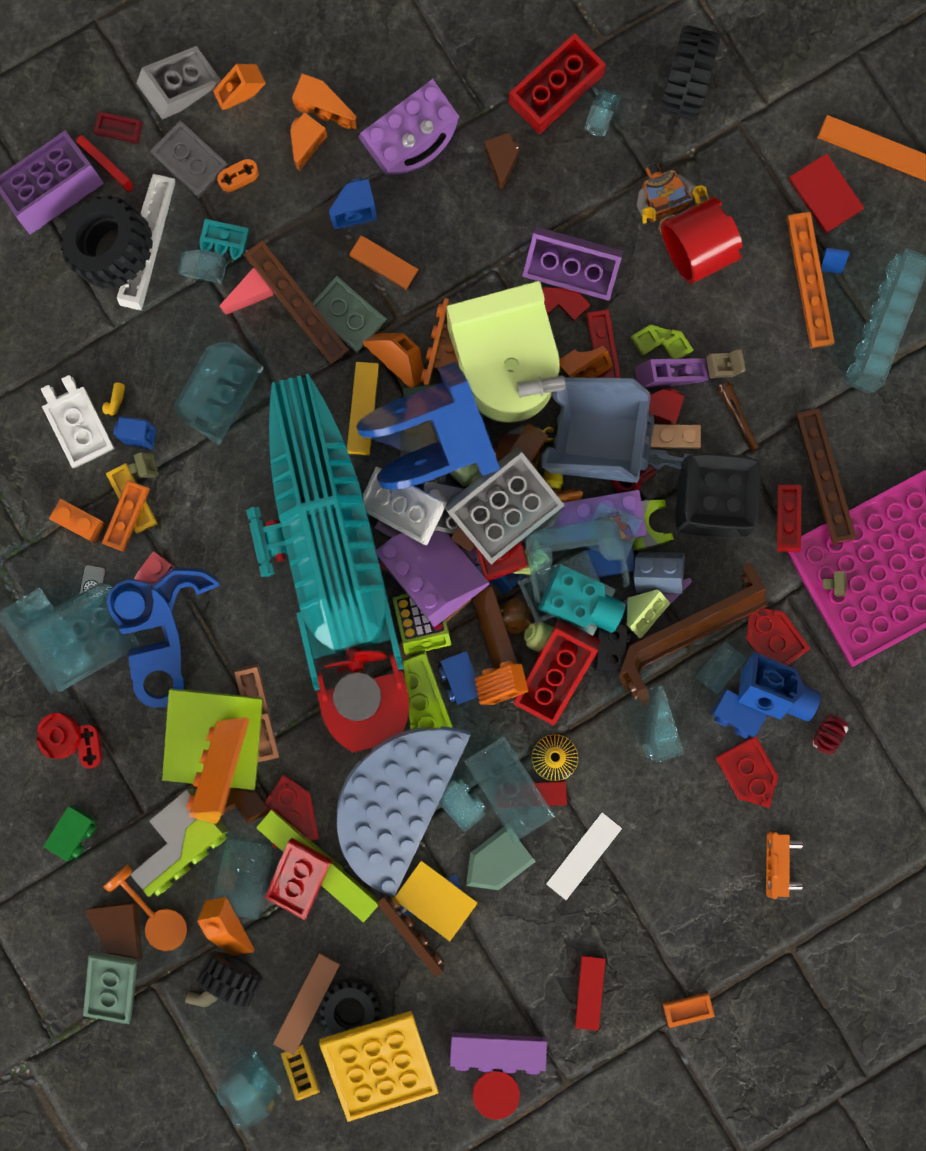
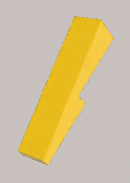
M356 362L347 443L348 454L370 456L372 437L360 436L356 426L363 417L375 410L379 363Z

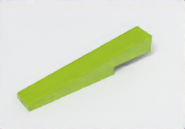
M273 809L257 825L256 828L283 852L288 841L293 838L332 859V863L321 886L363 923L378 907L376 904L378 898L347 874L343 870V866Z

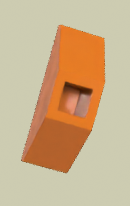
M376 333L363 342V345L379 358L389 370L393 371L405 385L412 388L423 383L421 382V376L424 367L420 348L404 333Z

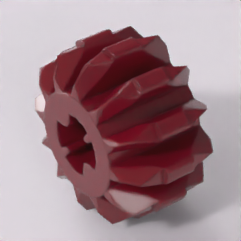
M832 713L827 715L815 732L812 745L822 753L825 752L828 755L835 753L846 736L848 722L838 715L835 716Z

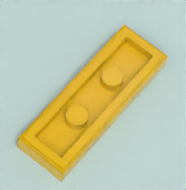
M127 463L106 473L118 499L121 497L127 480L137 483L134 475L130 474ZM147 501L144 503L134 528L136 534H140L158 524Z

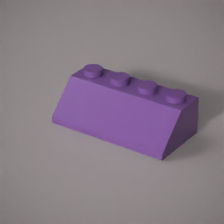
M536 227L522 277L609 301L623 250Z

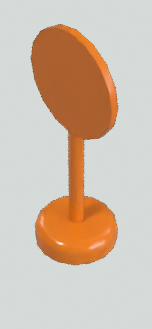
M126 864L103 887L110 892L121 885L149 916L145 926V935L150 945L162 951L174 950L186 938L188 930L184 917L172 909H161L154 913L126 883L125 880L132 873L131 866Z

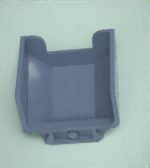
M564 377L566 389L551 392L552 398L561 406V412L557 417L558 432L554 438L555 449L548 447L542 453V468L555 474L637 483L640 479V471L646 470L649 463L654 428V415L649 414L650 392L635 379Z

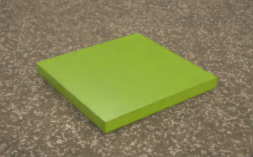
M170 688L162 781L193 784L196 773H201L204 764L200 763L203 749H209L211 741L206 739L210 727L215 728L217 721L248 718L249 723L230 788L255 790L263 698Z

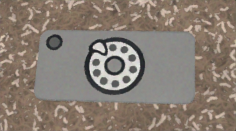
M85 566L77 605L79 608L94 611L98 609L105 574L104 568Z

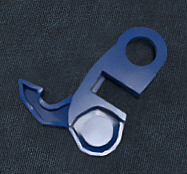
M173 567L155 582L127 579L117 583L109 591L106 602L108 610L119 625V630L122 634L162 626L165 641L129 649L128 657L133 689L138 700L147 706L154 708L168 706L169 692L162 696L150 694L144 686L145 677L153 671L161 670L167 672L174 681L172 688H184V677L181 673L180 637L172 609L181 588L192 587L196 595L220 586L218 577L206 569Z

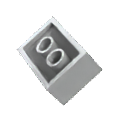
M195 46L142 67L136 84L161 119L181 112L216 88L221 79L198 47Z

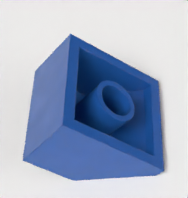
M357 178L344 186L329 210L334 230L377 220L369 179Z

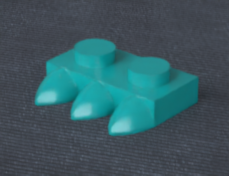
M205 219L200 237V249L205 254L212 246H215V252L218 257H221L230 249V255L235 261L246 250L250 230L246 227Z

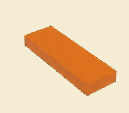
M362 235L350 252V257L408 290L419 272V269Z
M127 480L102 544L122 552L126 551L150 488Z

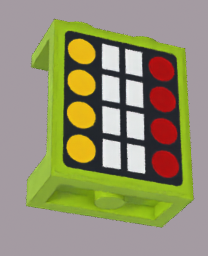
M408 594L393 597L406 656L451 645L446 619L433 627Z

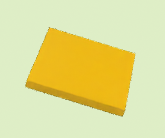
M412 1011L319 1039L321 1050L347 1121L438 1094V1088Z

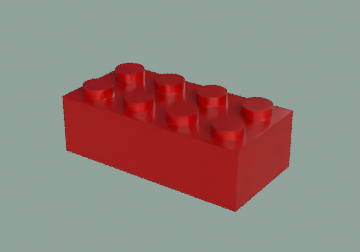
M574 33L509 92V104L538 134H541L604 76L606 64Z
M559 618L525 677L528 692L516 696L513 704L555 726L597 654L600 639Z

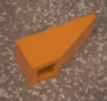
M301 74L292 97L294 107L298 111L305 112L306 114L309 112L316 114L318 118L324 121L333 120L347 129L350 127L357 129V116L322 80Z

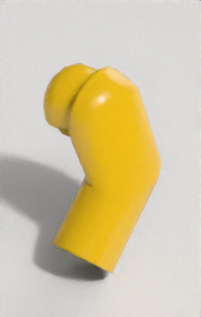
M114 383L111 402H105L102 407L105 415L110 414V416L118 413L124 397V384Z

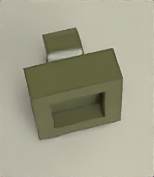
M143 452L135 454L134 459L136 463L128 465L130 474L136 473L139 477L144 478L159 476L154 454Z
M834 571V579H823V589H834L837 597L847 596L846 573L844 571Z

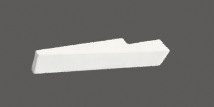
M152 175L140 213L147 220L152 231L151 239L153 240V246L149 250L151 256L144 263L146 266L143 271L140 270L135 279H129L127 284L120 286L117 295L120 306L142 311L175 185V179Z

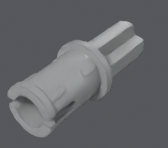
M540 376L537 380L517 382L519 398L535 394L543 396L544 393L566 389L564 376L541 379Z

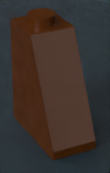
M137 902L94 906L85 910L86 916L108 954L135 958L138 961L143 958Z

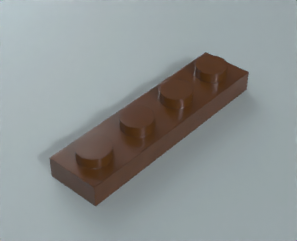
M383 894L376 904L435 978L444 971L445 965L443 963L445 961L438 951L434 952L429 946L428 938L422 932L419 934L414 928L415 923L408 914L404 915L397 899L394 896Z

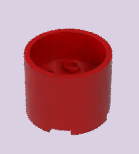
M710 197L661 223V234L668 255L678 273L689 284H694L742 259L739 249L743 245L739 231L732 216H727L725 211L720 208L722 202L716 197Z

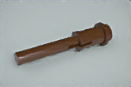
M727 381L717 387V394L721 395L728 412H732L752 451L758 448L759 445L739 407L742 404L732 388L734 384H730ZM730 400L733 401V403H734V405H735V407H736V409H737V411H738L740 417H738V415H737V413H736V411H735V409H734V407H733V405H732V403H731Z

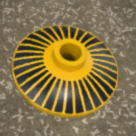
M548 735L539 740L533 749V767L546 780H564L577 767L578 753L576 747L564 736ZM553 753L559 754V761H552L551 755Z

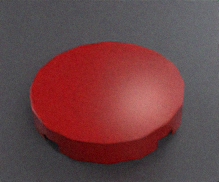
M62 712L49 714L41 720L37 727L38 737H36V742L40 751L46 757L54 759L67 758L79 746L81 739L80 728L76 720L69 714Z
M494 1069L492 1072L483 1073L474 1084V1104L483 1116L499 1120L507 1118L517 1108L520 1091L518 1083L509 1073Z

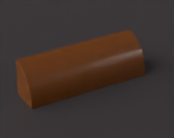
M493 587L485 588L471 599L492 666L498 669L500 668L499 664L506 661H513L514 664H517Z

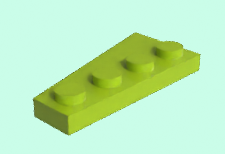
M426 652L405 658L403 664L405 683L409 696L410 730L420 727L424 729L440 728V726L453 728Z

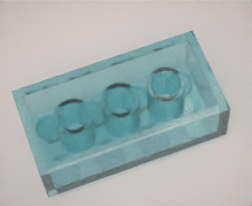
M505 736L464 761L465 767L513 843L555 817Z
M253 1051L233 1065L216 1089L218 1100L224 1107L227 1106L232 1113V1121L238 1128L241 1127L244 1132L270 1114L281 1092V1088L256 1051Z

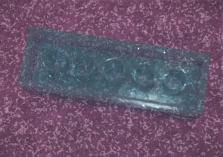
M907 248L901 254H896L894 260L890 261L886 268L885 274H888L885 282L881 283L877 294L880 295L878 302H874L870 310V315H872L871 321L866 323L862 331V335L865 337L862 344L859 343L854 352V356L857 358L855 363L849 366L846 377L849 378L846 385L869 394H873L885 384L926 275V255Z

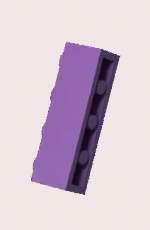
M452 1032L450 1066H454L459 1071H467L469 1067L479 1068L478 1070L482 1072L502 1069V1072L516 1073V1070H526L528 1074H540V1071H546L547 1040L546 1037Z

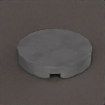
M362 673L348 674L343 677L335 686L333 693L334 705L338 712L346 719L353 721H362L373 716L379 708L382 699L381 691L376 681Z

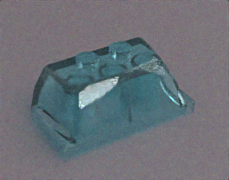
M219 342L207 347L174 404L176 415L213 443L220 445L264 366L235 343Z

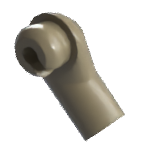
M188 991L185 1003L207 1007L217 1001L218 998L206 991L202 994Z

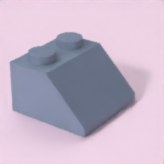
M638 552L635 558L634 570L636 593L659 590L661 593L683 594L685 553Z

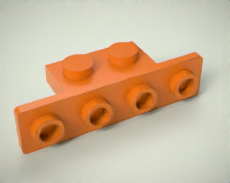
M444 298L443 304L439 303L436 317L440 319L438 326H433L431 339L435 340L433 348L428 347L426 360L429 361L428 369H423L421 382L424 383V386L430 385L434 369L438 370L439 367L452 362H456L458 365L447 324H445L447 306L449 305L448 298Z

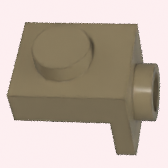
M741 349L730 353L706 356L710 378L733 377L745 371V362Z

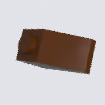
M510 132L484 141V151L499 190L504 189L517 161V152H520L516 139H512Z

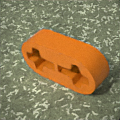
M245 159L222 170L217 177L220 188L225 192H232L255 181L259 176L257 164L251 159ZM249 167L252 169V174L248 175L244 168ZM227 176L231 179L232 183L230 185L225 182V177Z

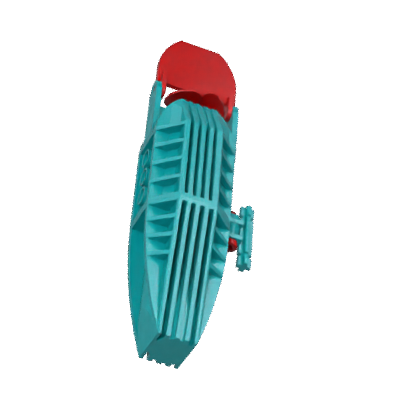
M305 374L306 378H302L300 375L297 378L280 380L276 384L272 382L269 414L270 461L275 500L280 520L267 521L264 527L263 520H260L262 518L260 507H251L246 512L248 520H251L249 526L258 564H261L259 566L261 577H269L275 574L273 564L270 563L272 561L271 557H276L277 562H282L286 560L285 555L288 554L301 612L296 613L310 676L314 690L317 691L323 720L329 732L342 746L352 752H358L373 748L382 741L404 731L409 715V696L402 670L404 665L361 488L331 412L309 374ZM391 640L394 653L390 654L394 673L373 678L381 691L382 699L379 708L373 716L366 720L353 721L346 719L338 712L334 705L333 693L335 688L326 690L322 671H317L315 659L333 654L337 656L346 655L347 661L325 665L324 669L345 665L336 670V672L342 673L350 670L352 673H360L364 669L365 664L387 659V655L383 652L362 650L375 648L378 643Z

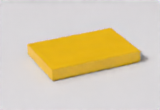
M422 860L395 896L399 904L449 941H451L478 903Z

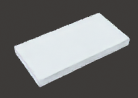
M376 467L363 494L367 514L414 540L428 545L447 503L416 486L401 489L381 488L377 475L382 469Z

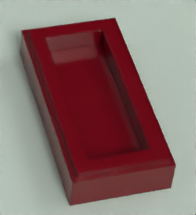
M98 111L93 132L98 136L138 144L143 121Z

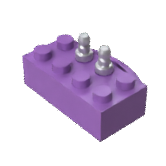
M432 79L362 131L358 138L385 175L407 173L423 167L439 155L450 141L459 115ZM441 133L446 135L440 147L429 157L410 166L404 164L405 160L426 151Z

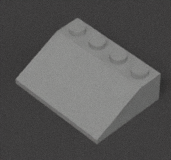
M518 447L498 462L499 470L480 476L445 506L449 515L490 564L494 563L565 506Z

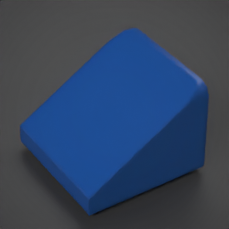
M827 248L821 256V271L841 274L847 262L849 251Z
M511 573L493 579L491 582L506 595L525 576L524 574Z

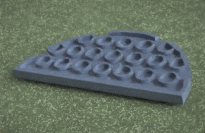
M440 726V728L429 729L420 727L398 733L373 747V751L362 761L359 760L349 773L337 804L338 838L343 854L351 868L365 883L375 890L395 897L470 738L469 731Z

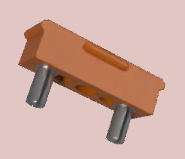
M768 831L766 895L773 899L789 897V890H802L803 888L801 887L803 886L801 882H789L790 849H801L803 845L790 844L803 843L801 840H790V835Z

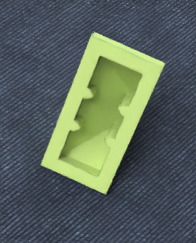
M659 590L629 597L627 601V626L641 639L670 605V602Z

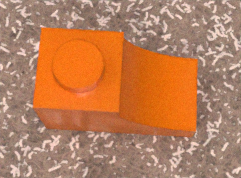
M604 346L588 352H578L574 349L559 359V370L562 376L569 378H596L613 367L609 353Z

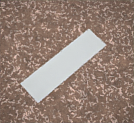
M601 813L546 885L567 900L622 828L605 814Z

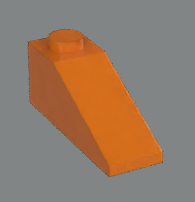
M227 897L205 901L197 921L207 939L232 956L253 953L254 947Z

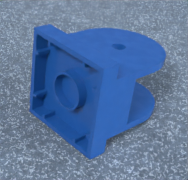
M456 362L438 368L443 380L442 383L390 402L372 411L358 422L356 427L359 435L371 438L396 433L430 420L438 442L412 451L385 466L377 475L381 488L401 489L411 487L473 463L476 464L482 476L500 469L469 382Z

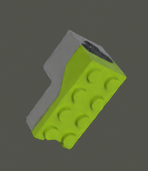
M195 788L185 790L149 821L167 844L131 874L137 884L144 889L143 891L148 897L153 893L157 896L164 893L173 885L172 879L177 880L191 870L189 866L191 863L194 865L199 863L210 854L207 851L210 847L214 849L227 839L225 834L230 830L221 819L218 820L217 824L188 817L190 810L186 809L189 796H195Z

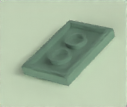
M338 276L312 302L337 336L357 354L365 347L363 342L378 333L388 321L387 318Z
M95 951L90 952L88 956L83 1016L130 1024L138 959Z

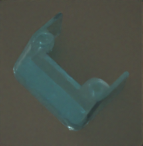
M603 518L535 529L526 536L525 543L535 602L540 601L535 573L545 572L551 567V552L599 544L600 553L603 558L610 561L619 560L623 587L629 586L630 580L624 545L618 524L613 519Z

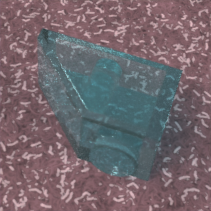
M600 89L592 103L584 129L588 130L592 135L605 137L622 96Z
M201 249L182 252L177 273L222 284L227 262L223 254Z

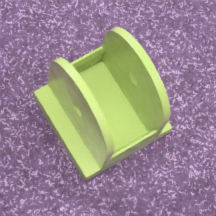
M540 281L447 306V329L458 366L469 382L479 412L498 422L516 423L527 420L538 414L552 396L551 392L544 393L543 396L535 394L519 398L517 382L537 380L540 376L541 379L556 377L559 374L558 351L545 309V298Z

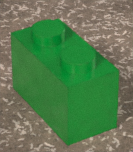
M76 805L68 806L43 847L65 861L77 859L84 850L82 844L85 839L90 838L97 828L95 823L98 819Z

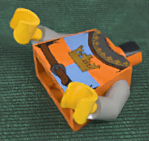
M656 163L646 168L649 179L644 181L642 189L638 193L637 209L642 216L643 224L647 223V218L652 223L690 207L693 200L692 197H694L697 204L700 203V196L708 198L707 189L705 186L695 185L682 175L676 174L674 170L662 173L659 165Z

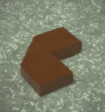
M237 788L229 789L222 814L236 807L247 824L268 814V808L256 792Z

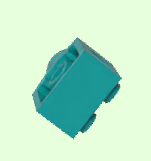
M560 565L556 566L538 609L579 628H586L593 624L613 633L621 621L626 604L605 594L604 584Z

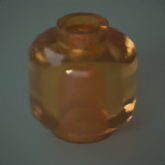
M511 599L503 604L501 615L506 630L513 634L527 630L530 626L531 616L529 605L521 599Z

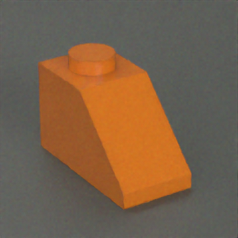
M236 64L213 92L221 109L226 110L254 97L266 82L257 64Z
M305 112L301 117H297L292 122L290 129L294 162L298 170L303 168L328 137L326 128Z

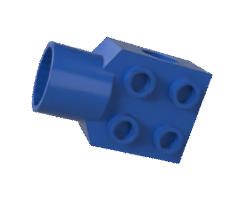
M754 652L741 669L738 702L780 720L786 714H790L808 722L815 715L821 699L820 692L805 686L796 669Z

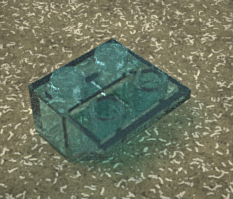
M453 778L447 784L439 805L466 832L486 816L484 811L486 806L477 796L475 798L470 796L468 793L470 788L462 779L457 781Z

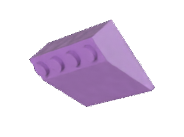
M65 130L0 175V194L29 234H32L104 183Z
M434 530L428 545H424L401 533L392 537L376 550V554L382 564L433 627L437 626L489 585L486 578L446 532Z

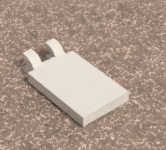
M68 375L61 379L68 392L58 397L54 388L50 387V385L41 388L48 402L42 408L71 467L76 468L114 450L115 447L85 387L78 389L74 378Z

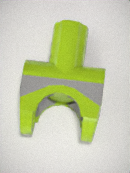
M666 500L641 501L647 536L630 540L633 551L652 548L674 540L673 533H658L649 525L650 514L658 509L667 507Z

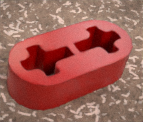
M83 725L80 727L79 760L85 768H96L103 760L100 733L94 725ZM87 728L89 732H93V736L90 737V745H88V739L83 738V733H86ZM89 748H91L92 755L97 757L96 760H93L92 765L90 761H86V756L90 754Z

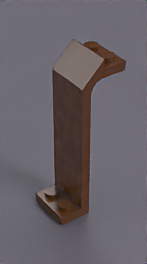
M751 562L742 566V591L630 645L619 678L624 691L629 689L635 701L640 700L642 706L651 703L647 688L640 676L645 666L768 606L765 601L766 587Z

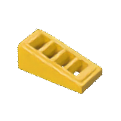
M300 1045L294 1055L288 1052L281 1053L295 1099L299 1101L319 1093L320 1089L304 1045ZM301 1054L302 1059L292 1063L289 1062L290 1058ZM304 1064L305 1068L293 1072L292 1068ZM307 1073V1078L296 1081V1077ZM308 1083L311 1084L310 1088L300 1091L299 1087Z

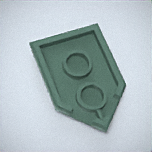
M508 824L470 852L466 886L500 890L536 862Z

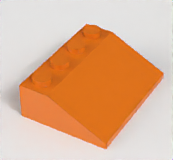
M248 718L217 721L215 728L210 727L206 739L211 741L209 749H203L200 763L204 764L201 773H196L193 786L197 787L195 796H189L186 809L190 810L188 817L217 824L227 800L249 723Z

